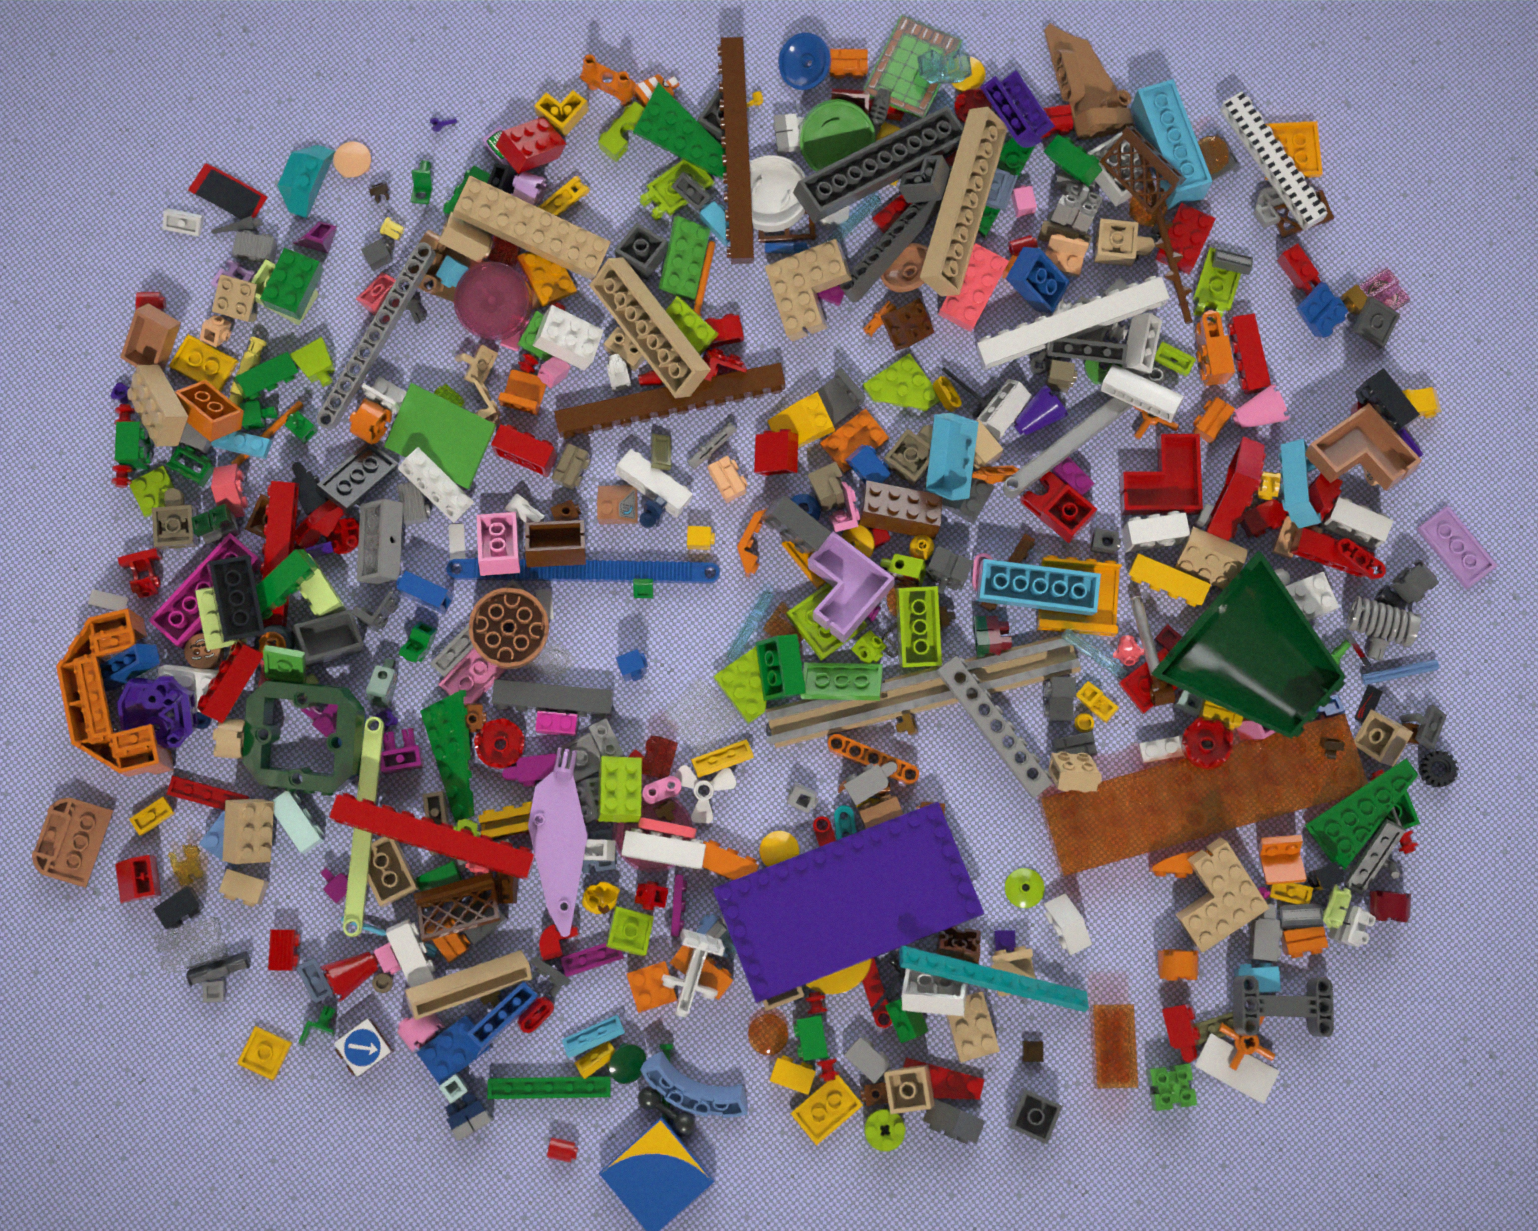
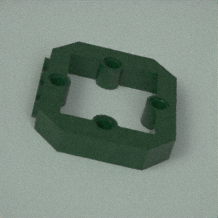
M283 680L265 681L246 699L242 763L258 784L267 785V789L285 787V791L293 792L301 789L303 793L314 794L315 791L321 792V795L333 796L335 792L342 791L360 774L365 709L348 687ZM305 694L308 698L307 702L304 699ZM274 698L292 700L293 704L300 709L314 707L318 703L338 705L336 733L330 734L326 741L327 748L335 753L333 774L313 772L308 767L296 769L270 767L271 743L277 742L281 736L280 728L273 723ZM339 738H340L341 741H342V745H341V746H340L339 743H338V739H339ZM300 774L302 775V782L299 779Z

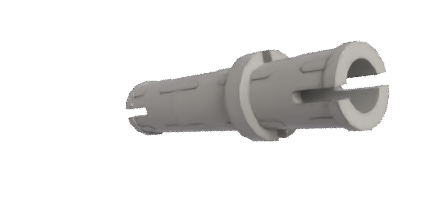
M728 422L723 429L704 446L701 445L698 448L699 451L687 460L690 467L696 470L702 462L712 457L711 454L737 432L736 428Z

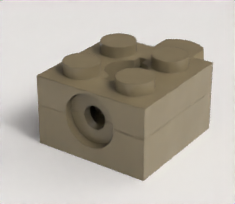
M931 425L922 427L917 435L907 428L883 460L891 471L913 487L928 469L933 426Z
M175 488L168 489L164 494L165 507L152 508L154 547L159 550L199 547V537L193 532L191 520L192 517L197 516V508L192 505H185L184 494L180 490Z

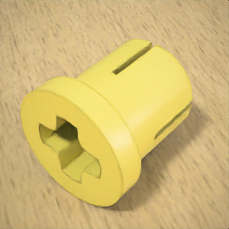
M387 217L381 226L380 234L399 241L405 227L393 222L392 218Z

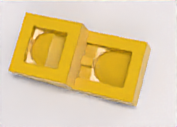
M1089 681L1076 694V697L1106 724L1119 710L1116 704L1104 696L1103 692Z

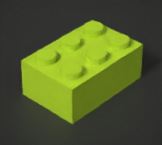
M601 756L599 763L598 821L639 822L641 817L642 758Z

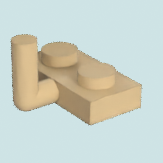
M481 344L474 357L462 353L455 356V361H465L470 364L463 379L475 385V381L482 385L485 383L498 353Z

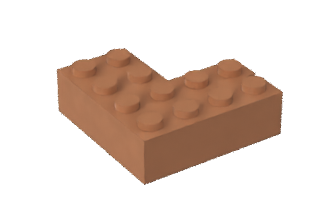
M1367 404L1313 441L1305 452V456L1330 483L1360 463L1385 491H1388L1398 484L1400 480L1415 472L1422 462L1417 454L1370 404Z

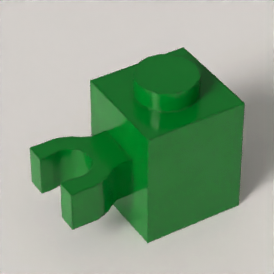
M249 399L245 403H240V408L244 411L242 426L247 431L266 428L265 419L278 418L275 407L264 409L261 402L256 399L252 401Z
M299 411L289 415L284 424L304 444L318 431L315 425Z

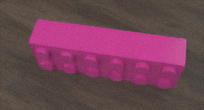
M229 533L148 621L177 647L184 650L187 641L202 630L195 590L211 587L207 563L209 561L250 555L254 574L264 562Z

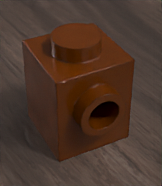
M572 499L550 507L555 521L580 520L579 515L582 514L578 503L574 505Z

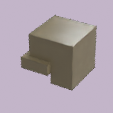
M836 462L807 474L810 488L822 512L836 506L838 510L846 508L841 489L842 480L840 477L843 475Z

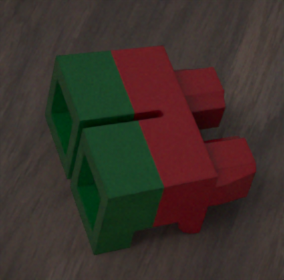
M974 616L972 629L977 658L985 657V653L994 652L1000 656L1001 650L1011 649V636L1001 637V635L1009 634V621H998V616Z

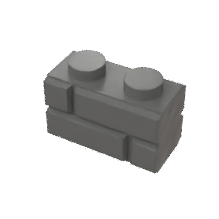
M1092 731L1056 738L1051 741L1054 753H1086L1092 759L1097 755Z

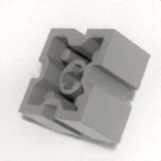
M1069 182L1051 220L1063 226L1065 224L1073 226L1072 230L1086 235L1104 197L1091 192L1088 187L1082 188L1077 184Z

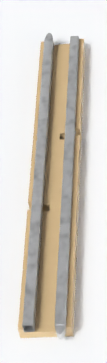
M1071 633L1012 647L1008 650H1001L1000 656L994 652L985 654V657L977 658L976 656L964 659L968 665L966 669L970 674L974 673L980 681L978 685L982 690L986 689L990 695L1047 681L1051 677H1063L1079 673L1081 665L1076 657L1073 644L1078 643L1081 637L1071 636ZM936 666L884 679L882 681L880 701L805 699L766 709L772 736L766 739V743L774 744L775 749L900 718L908 713L916 714L959 702L935 671L941 666ZM957 672L954 677L955 681L961 684L964 681V675ZM969 688L966 694L972 700L976 697V691L973 688Z

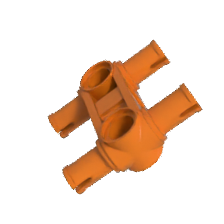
M586 55L585 59H583V71L580 74V78L588 84V88L590 90L600 89L620 100L621 105L625 107L631 105L636 83L629 78V74L625 71L617 73L596 62L593 55ZM606 79L612 80L609 83L604 82Z

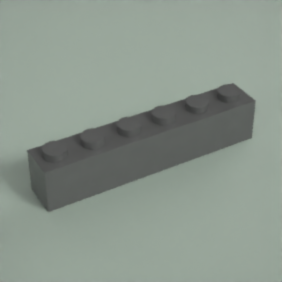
M494 679L491 703L496 706V709L508 710V707H514L516 711L528 712V709H536V713L537 711H555L556 713H566L567 715L568 712L575 713L578 717H587V714L595 715V718L606 719L607 716H612L614 692L613 690Z

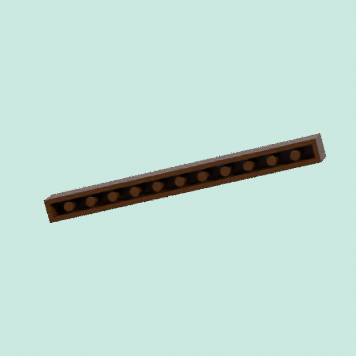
M722 37L721 44L717 45V56H721V63H718V75L722 74V81H719V93H723V99H720V111H724V117H720L721 129H725V136H721L722 147L726 148V154H722V164L727 169V172L723 173V184H727L728 190L724 191V203H728V209H725V221H729V228H726V240H730V246L726 247L727 258H731V264L754 263L744 40L743 37Z
M781 362L747 369L746 373L737 371L712 377L711 381L703 379L689 397L675 398L667 387L560 409L554 411L560 438L571 439L581 433L589 435L594 433L595 430L602 429V431H608L613 429L614 426H630L632 422L640 421V423L649 422L651 418L658 417L663 419L674 413L682 415L693 409L697 411L705 410L708 408L707 406L711 405L719 407L730 401L737 403L749 397L760 398L767 393L779 394L786 389V383Z

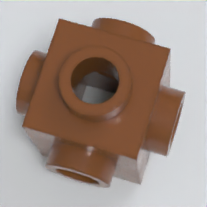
M464 703V708H467L468 715H465L466 727L469 728V732H478V729H482V724L486 723V712H483V704ZM474 715L476 719L471 721L469 717Z

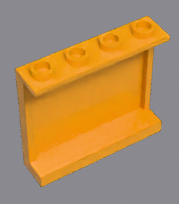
M1055 555L1044 557L1041 561V566L1099 573L1101 577L1096 614L1090 616L1038 609L1037 630L1115 637L1118 634L1116 623L1119 572L1122 564H1117L1113 560H1107L1105 563L1097 562L1096 559L1079 561L1076 557H1066V559H1058V556Z

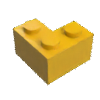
M574 90L561 103L546 92L534 105L536 115L539 118L544 116L563 137H566L589 111L587 100Z

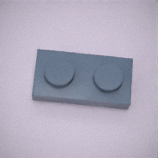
M314 957L295 967L315 1004L333 994Z

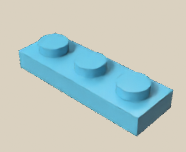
M235 431L212 441L211 445L216 448L266 459L272 441L268 438Z
M617 1014L562 1039L568 1058H571L624 1034L625 1031Z

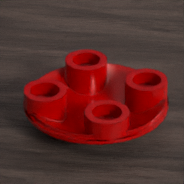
M969 89L956 97L954 112L957 118L965 124L970 109L983 107L991 109L992 106L982 89Z
M354 518L340 519L335 529L327 537V542L331 541L334 553L346 554L358 546L360 524Z

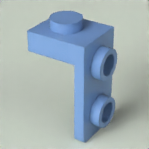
M713 913L711 916L706 915L699 922L701 927L697 930V933L706 935L719 919ZM725 951L723 952L722 956L716 955L720 959H722L723 957H725L726 959L729 958V955Z

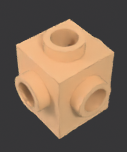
M213 315L208 320L206 319L202 324L200 340L218 347L224 341L229 340L231 336V322L216 315Z

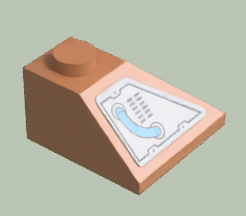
M632 485L598 486V523L638 524L637 489Z

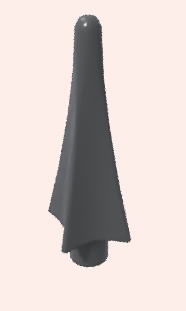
M250 216L230 225L213 229L211 232L216 234L243 230L258 231L257 227L263 226V221L261 218L255 219V217L252 218Z

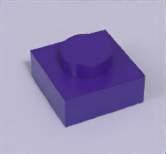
M1015 930L994 931L995 951H1014L1016 947Z

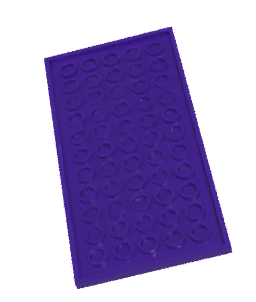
M939 802L932 803L713 888L756 1004L985 914Z

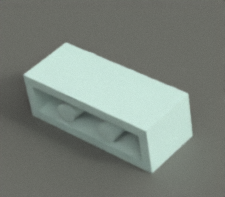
M285 791L272 800L274 802L275 816L300 853L306 854L324 841L322 829L318 824H313L311 821L313 816L307 808H302L300 805L302 800L296 792Z

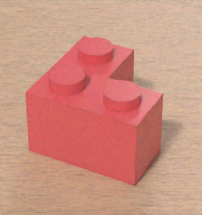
M237 464L215 467L213 469L211 489L217 507L225 504L236 518L245 516L248 501L241 492L243 491L242 482H244L243 471L238 469Z

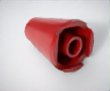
M368 951L325 964L320 969L322 971L326 970L324 976L333 994L340 996L337 998L340 1003L378 970L377 965L380 963L375 953L371 955Z

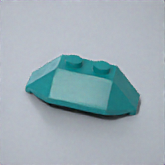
M315 145L291 152L277 184L289 213L305 219L308 218L334 158V150Z

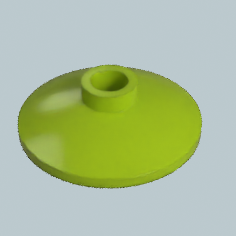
M1020 868L1013 871L1007 877L1004 889L1007 899L1013 905L1019 908H1031L1037 905L1043 898L1045 886L1043 879L1036 871L1029 868ZM1023 884H1027L1029 886L1028 891L1022 890Z

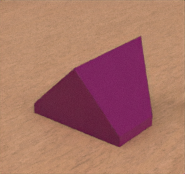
M319 221L309 232L292 244L328 254L337 226Z

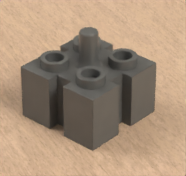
M937 546L926 576H929V580L939 583V594H943L946 586L955 591L958 589L962 590L974 561Z

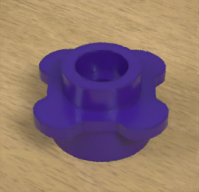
M118 382L110 394L111 398L119 400L121 404L128 403L127 392L130 387H126L122 382Z
M385 708L384 711L375 715V717L383 721L384 731L398 723V718L394 717L391 708Z

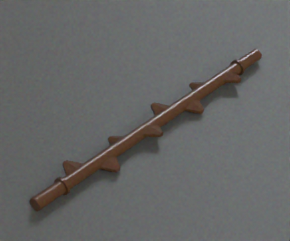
M1138 154L1140 165H1143V156ZM1147 167V179L1153 178L1150 167ZM1143 173L1137 179H1143ZM1147 181L1148 192H1157L1154 181ZM1157 194L1149 195L1152 207L1157 203ZM1160 206L1152 214L1156 217L1161 238L1155 243V247L1165 250L1170 271L1164 277L1174 282L1179 300L1178 305L1181 307L1185 324H1190L1193 321L1186 296L1192 290L1182 285L1177 263L1183 258V255L1173 252L1167 231L1173 226V222L1164 219Z

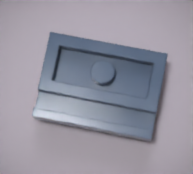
M996 168L986 206L994 209L998 208L1005 212L1018 176Z

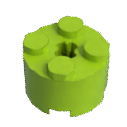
M879 1109L873 1111L867 1117L864 1123V1135L867 1142L873 1148L888 1152L896 1149L904 1140L906 1128L902 1118L897 1113L890 1114L889 1109ZM887 1124L889 1126V1133L887 1135L884 1133L883 1136L880 1135V1126L883 1125L885 1127Z

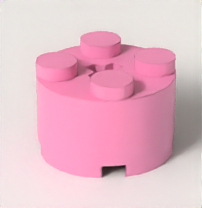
M435 1013L417 1020L414 1017L411 1019L406 1017L398 1024L397 1033L411 1052H414L416 1047L419 1049L437 1035L435 1031L438 1029L442 1030L445 1025Z

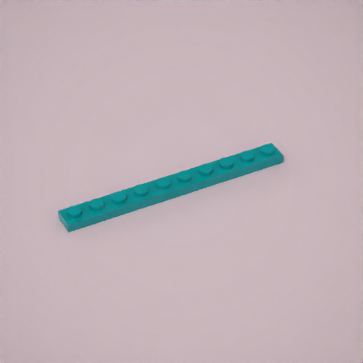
M902 946L899 950L900 967L1081 1012H1086L1089 1009L1087 991Z

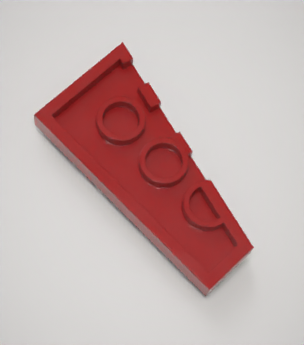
M905 1057L903 1068L929 1065L934 1098L980 1099L985 1079Z

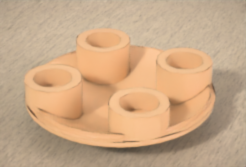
M347 142L336 150L333 158L334 166L345 178L358 177L370 170L371 154L365 145L359 142Z

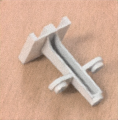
M682 929L680 935L682 945L693 948L685 980L663 975L662 981L663 985L669 988H674L675 985L683 986L675 1014L687 1017L695 990L702 992V996L708 999H714L717 996V990L698 984V980L707 952L722 956L725 948L720 939Z

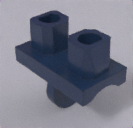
M657 496L653 502L649 499L646 501L644 512L640 515L639 519L642 527H659L662 524L663 514L666 512L665 506L667 505L663 498Z

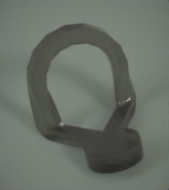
M897 622L881 638L882 641L885 639L893 647L894 653L887 647L884 649V653L891 658H895L899 654L897 646L888 637L897 629Z

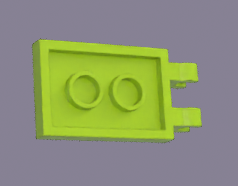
M682 160L647 185L648 191L640 196V203L643 207H646L653 200L657 207L651 211L653 213L651 216L655 221H658L665 213L671 216L688 204L671 187L682 172L688 173L706 190L714 186L713 179L706 171Z
M1210 247L1194 293L1193 300L1198 301L1193 315L1201 317L1205 307L1217 311L1222 319L1224 310L1230 311L1241 273L1213 267L1215 248Z

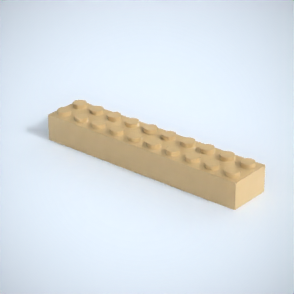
M989 107L969 110L920 278L940 296L960 295L1008 130L1004 122Z

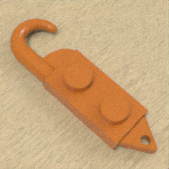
M1015 466L980 467L979 470L973 472L972 478L985 480L989 484H995L996 482H1005L1020 469Z

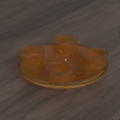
M1207 136L1198 141L1210 174L1219 172L1228 164L1229 150L1221 138Z
M764 1014L757 1017L751 1023L748 1030L750 1045L755 1051L763 1055L779 1053L786 1046L789 1037L785 1022L773 1014Z

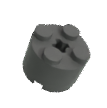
M1422 560L1415 561L1413 563L1415 567L1405 568L1394 578L1393 584H1390L1406 603L1419 602L1425 597L1424 592L1428 589H1433L1439 584L1435 574Z

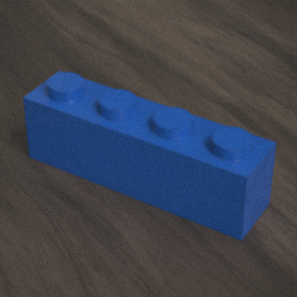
M135 644L101 664L100 669L105 691H113L126 684L131 678H136L160 664L157 646Z
M523 981L466 1034L462 1043L477 1057L534 1003L538 995Z

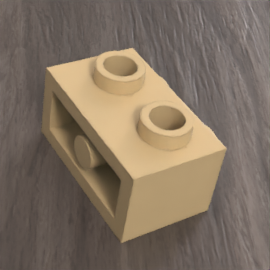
M618 326L603 344L604 349L611 355L619 354L622 361L626 362V366L634 372L645 360L630 338Z

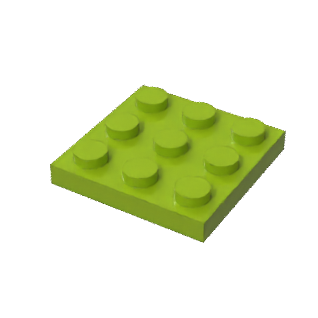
M828 583L785 614L821 661L868 627L863 621L843 643L830 633V627L826 630L813 620V611L834 588Z

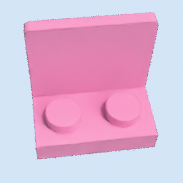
M845 481L841 482L847 512L839 510L833 512V515L828 516L835 532L858 527L857 520H860L859 511L856 509L855 504H853L856 501L855 492Z

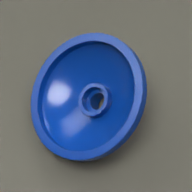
M808 32L799 33L789 38L783 45L778 59V67L782 79L790 87L798 90H810L817 87L826 78L831 66V54L826 42L821 37ZM811 60L812 64L808 66V62Z

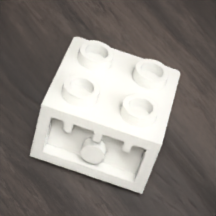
M380 376L372 388L364 383L361 386L365 392L364 395L369 400L381 404L390 410L392 415L398 414L407 393Z

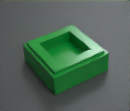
M633 579L634 598H653V579Z

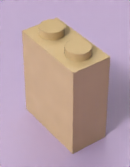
M453 212L447 218L438 241L478 263H481L483 257L487 259L493 244L491 233L453 216Z

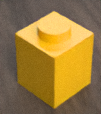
M688 526L687 549L711 550V544H715V533H711V527Z

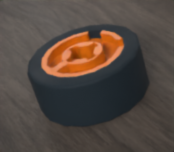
M279 624L265 627V634L255 637L254 647L258 648L262 653L265 645L272 646L271 642L276 640L277 647L291 650L295 647L291 631Z

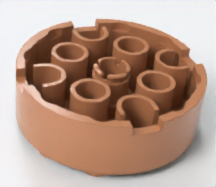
M500 588L483 596L473 608L469 621V635L476 652L486 662L503 669H516L530 664L542 653L549 637V622L544 607L532 594L521 589ZM512 623L515 628L513 632L507 633L503 630L504 625Z

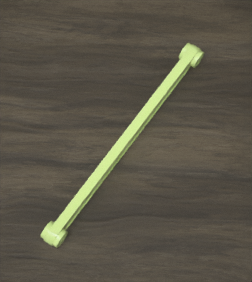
M375 716L368 718L365 723L357 800L362 801L365 798L374 801L376 804L384 723ZM378 721L379 728L372 731L370 729L371 723ZM356 828L353 830L343 931L350 937H357L363 929L373 838L372 833ZM352 922L357 924V930L354 933H350L348 930Z

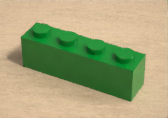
M295 549L256 586L262 620L271 617L272 611L276 607L282 606L290 594L296 593L304 581L311 579L315 575L314 571L319 567L305 550Z

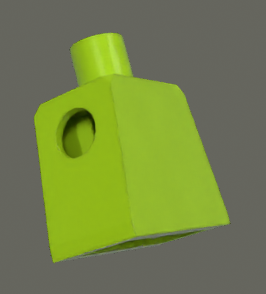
M322 337L289 354L311 383L319 380L321 385L326 387L333 382L329 374L335 371V367L328 347Z

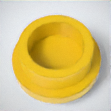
M1087 713L1079 714L1074 720V726L1081 733L1090 732L1094 727V719Z

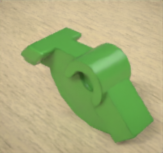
M1347 639L1330 653L1338 665L1340 664L1341 657L1346 653L1345 651L1351 646Z

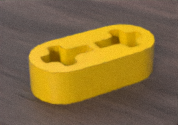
M940 376L933 382V389L946 410L954 412L961 406L962 401L947 377Z

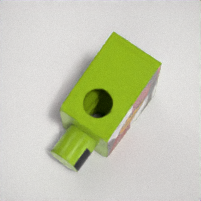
M894 554L892 560L883 557L880 563V567L889 571L894 580L922 587L927 572L924 560Z

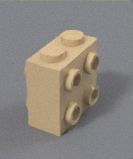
M1067 752L1051 753L1048 771L1057 789L1066 792L1079 790L1084 793L1097 791L1102 775L1090 755L1086 753L1069 754Z

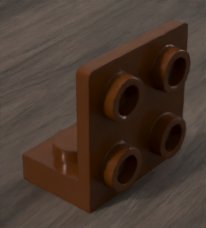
M920 298L897 310L880 316L895 351L910 347L934 333Z

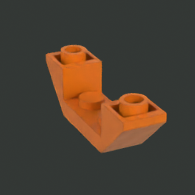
M767 509L754 513L737 546V552L745 576L750 578L751 574L755 575L760 564L757 563L758 557L746 550L750 551L755 541L752 539L755 532H760L763 526L761 521H764L761 517Z

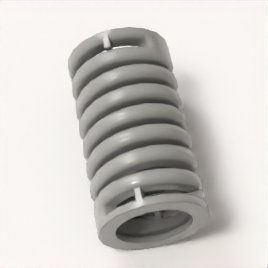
M1356 596L1348 613L1346 629L1358 631L1359 633L1365 632L1368 636L1372 634L1376 638L1380 636V639L1383 640L1387 638L1388 642L1394 641L1395 644L1401 643L1404 647L1410 648L1417 637L1421 624V615L1413 614L1411 611L1407 612L1398 607L1392 608L1391 605L1377 603L1374 600L1369 601L1368 598L1362 600L1360 596Z

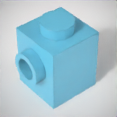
M447 255L436 276L442 279L440 283L446 287L451 288L454 286L460 289L470 268Z

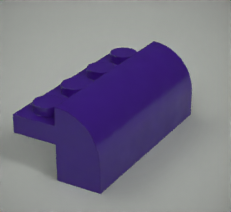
M1017 70L1002 81L994 76L980 87L1015 141L1021 147L1028 148L1042 142L1040 137L1055 127Z

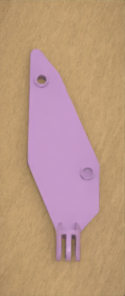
M558 747L554 771L535 786L528 828L548 912L563 937H567L571 931L588 836L573 776L577 750H573L570 768L567 769L570 749H565L560 768L562 748ZM563 903L568 904V909L565 911L561 909Z

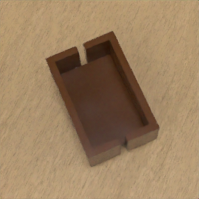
M584 520L525 523L527 567L586 565Z

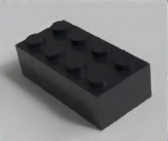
M250 555L209 561L207 568L222 643L263 636L265 631Z

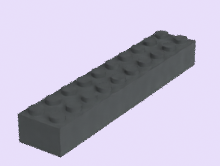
M946 106L798 181L793 194L811 220L816 223L901 179L903 173H911L920 169L926 156L942 155L944 157L957 150L964 127L949 106Z

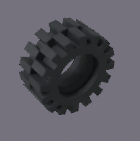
M1438 750L1425 755V758L1421 759L1419 775H1423L1421 779L1423 781L1426 780L1428 786L1432 785V787L1440 788L1456 780L1454 778L1459 774L1456 773L1459 770V767H1456L1458 762L1452 759L1454 758L1453 755H1448L1449 752ZM1434 762L1444 764L1446 772L1442 777L1436 776L1432 772Z

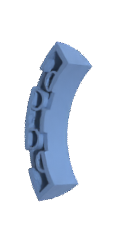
M663 1051L648 1058L641 1067V1072L649 1085L665 1096L666 1101L684 1111L705 1117L716 1115L722 1116V1118L748 1115L747 1097L742 1084L735 1086H711L694 1081L680 1073L668 1061Z

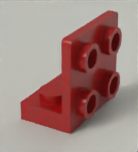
M717 348L712 350L706 349L703 360L711 370L704 378L705 380L711 381L712 376H716L719 367L717 363L746 373L747 368L741 357L734 354L727 356L723 354L722 350Z

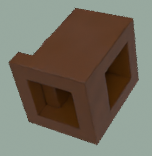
M886 1082L863 1085L864 1089L860 1090L861 1101L866 1102V1106L889 1103ZM874 1090H877L879 1092L878 1098L872 1097V1092Z

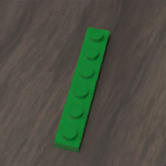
M611 1076L587 1077L585 1079L583 1077L488 1078L487 1099L611 1098Z

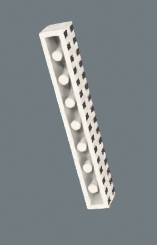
M1242 91L1223 102L1220 108L1221 113L1303 231L1322 221L1327 215L1325 205L1317 199L1314 189L1308 186L1302 172L1296 169L1293 159L1287 156L1281 142L1275 139L1272 129L1266 126L1260 112L1254 109L1251 99L1245 96Z

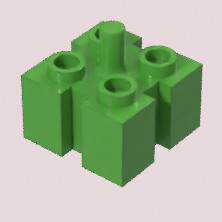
M1189 1063L1170 1065V1071H1167L1166 1067L1146 1069L1148 1086H1154L1155 1093L1150 1094L1154 1111L1173 1109V1103H1176L1177 1107L1181 1108L1198 1105L1195 1088H1189L1188 1081L1193 1080Z

